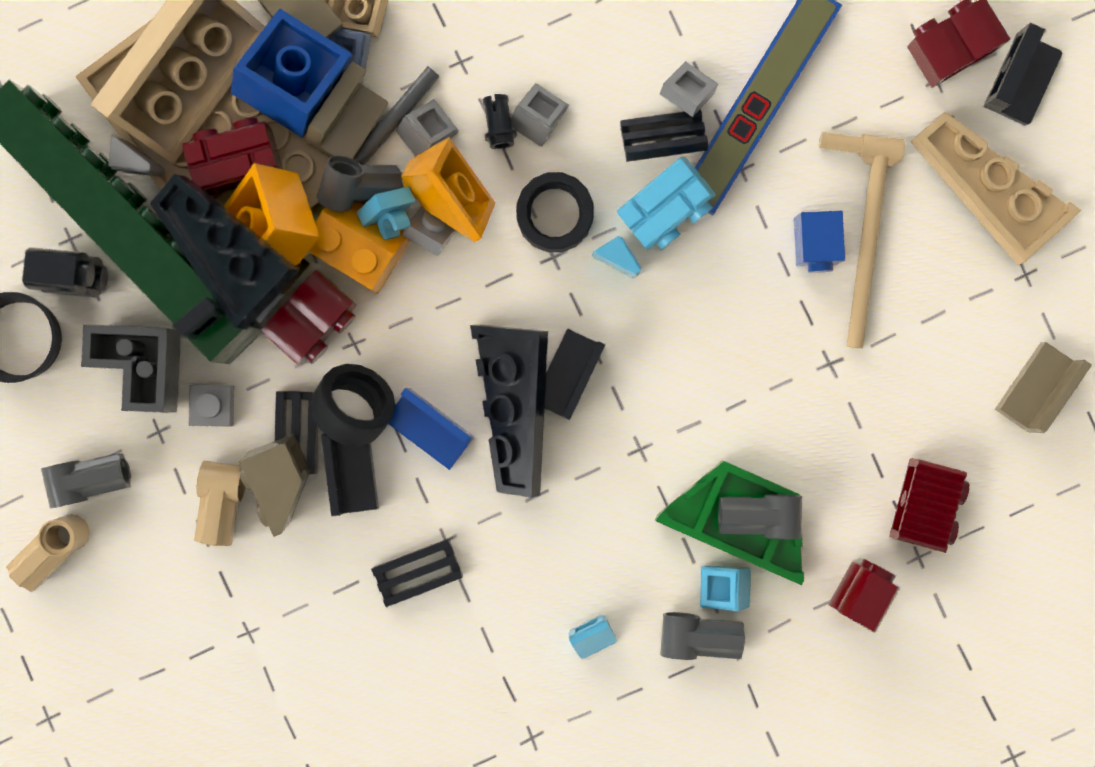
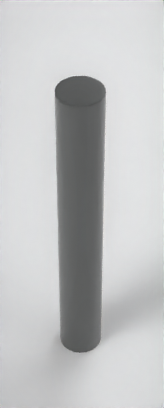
M428 66L372 130L354 157L355 161L365 165L398 127L403 117L411 112L440 78L434 70Z

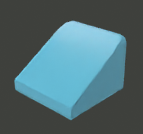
M620 236L596 249L592 254V257L632 278L641 272L639 263L624 239Z
M701 566L700 607L731 611L748 609L750 607L751 569L749 567Z
M600 615L573 628L568 633L572 647L582 659L617 642L616 636L605 615Z

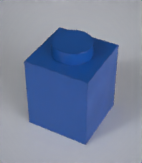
M843 210L801 212L794 217L796 267L808 266V273L832 272L833 265L845 261Z

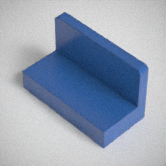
M405 387L401 393L402 397L396 403L393 418L388 424L450 470L474 439V436L411 388Z

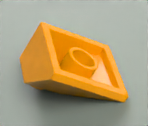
M448 137L412 158L403 171L401 178L403 179L404 187L410 188L414 199L418 200L427 212L473 242H476L483 236L495 206V201L453 141Z

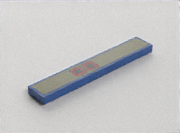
M797 0L709 143L708 150L703 153L695 166L701 177L704 178L716 194L709 201L713 207L708 212L710 215L713 216L836 17L842 4L835 0Z

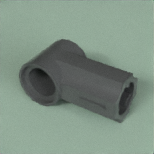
M331 156L328 158L316 197L321 205L330 210L338 212L349 211L352 209L354 202H368L375 194L404 188L401 178L402 172L397 165H361L359 162L346 156Z
M123 453L103 456L81 463L79 460L41 468L50 509L87 501V497L131 487V471Z
M766 494L764 498L719 497V533L764 535L765 538L801 539L802 496Z
M663 613L660 651L662 657L677 660H695L697 656L742 659L745 644L743 622L700 619V616L689 613Z

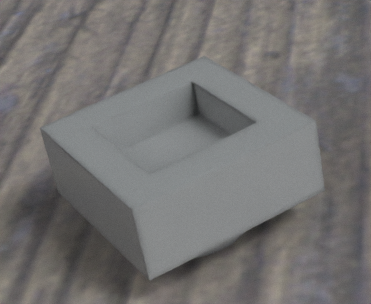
M685 61L663 83L660 95L693 117L715 94L718 83Z
M421 206L410 219L411 226L404 229L402 236L438 256L455 235L456 230L427 212Z
M189 385V426H233L234 386Z

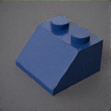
M279 8L233 68L231 94L303 138L308 131L310 123L339 82L351 59L352 53Z

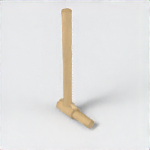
M821 132L819 148L858 153L865 164L871 165L846 346L863 349L887 167H892L897 162H901L905 141L903 139L866 134L857 137Z

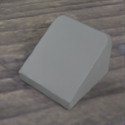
M535 83L516 106L511 117V126L537 145L542 146L568 109L569 104Z
M435 99L405 115L396 128L397 134L415 157L448 137L451 139L459 132Z
M116 136L111 137L109 166L111 169L130 174L159 177L164 175L165 169L133 144Z

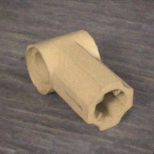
M211 461L202 462L196 485V493L200 497L194 538L195 542L213 546L232 545L238 503L242 501L246 489L239 473L241 466Z
M70 514L43 524L38 535L6 566L9 571V577L19 587H23L30 592L35 591L74 551L85 546L90 535L89 526L86 521L78 515ZM60 526H63L69 532L70 541L68 545L59 538L58 531Z

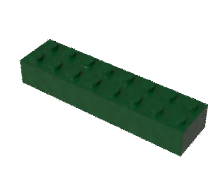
M8 80L0 88V145L173 324L205 297L214 299L158 215L148 206L143 205L147 198L132 183H126L119 176H115L118 171L111 169L109 159L103 153L98 154L87 145L91 140L75 124H69L60 116L63 111L44 93L41 95L29 84L23 88ZM224 315L197 339L188 340L210 362L230 365L262 334V327L255 320L247 330L235 329L227 316Z

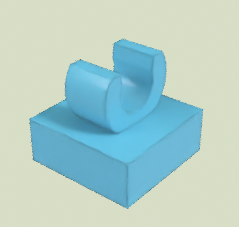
M405 187L375 194L356 213L363 227L378 224L381 236L384 240L399 237V230L411 226L405 211L416 201L410 188Z

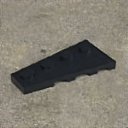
M174 173L150 202L162 223L235 329L247 330L300 271L299 268L187 176Z
M470 325L472 339H477L480 359H476L478 377L483 376L487 399L482 401L484 416L489 418L492 430V437L488 441L496 491L529 498L540 496L548 331L490 325Z

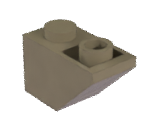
M294 434L251 450L239 461L241 465L239 468L241 480L248 490L252 489L258 502L257 513L259 519L265 527L269 526L273 537L282 534L291 522L310 473L307 461Z

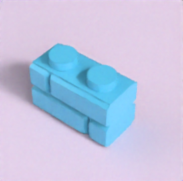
M680 157L617 210V214L647 250L656 244L662 250L681 235L676 229L688 218L694 224L713 209L709 201L716 194L686 157Z

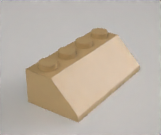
M167 0L90 105L160 156L174 164L183 152L182 143L192 140V135L200 129L232 85L233 68L265 26L235 0Z

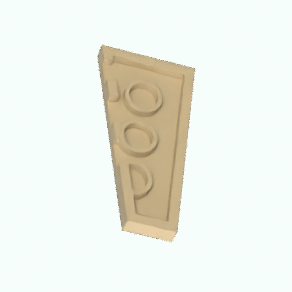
M946 112L910 141L1017 265L1026 262L1082 211L1071 202L1065 204L1051 194L1053 189L1042 181L1035 182L1018 170L1020 165L1009 157L1002 158L988 148V142Z

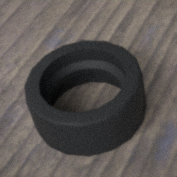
M547 172L533 178L522 189L516 203V219L523 237L533 247L547 253L565 252L577 247L587 237L594 219V203L588 189L577 178L563 172ZM549 189H561L568 192L576 200L579 207V219L576 226L569 233L560 237H550L541 233L534 226L531 219V207L534 200L540 193Z
M342 364L333 367L320 381L310 403L312 417L319 429L330 439L348 446H363L374 442L393 418L396 407L393 391L386 380L375 371L357 364ZM349 390L360 395L371 407L374 419L358 420L348 416L338 408L333 399L332 391Z

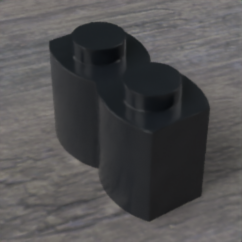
M31 247L25 251L22 282L27 289L41 290L44 293L96 298L101 294V290H105L107 286L108 270L99 257L88 256L84 252Z

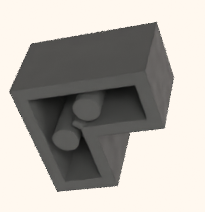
M83 325L81 367L123 369L121 411L177 412L181 336L175 329Z

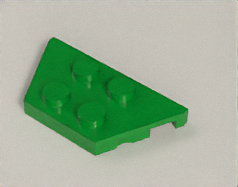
M722 460L659 512L655 518V521L799 585H803L802 538L772 539L765 538L764 535L720 534L718 525L719 497L764 498L766 494L800 495L794 491Z

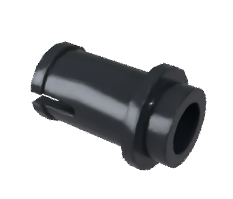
M494 94L495 101H492L491 95L486 96L482 99L488 133L484 135L485 141L489 142L491 149L512 147L514 139L517 137V132L511 126L508 95Z

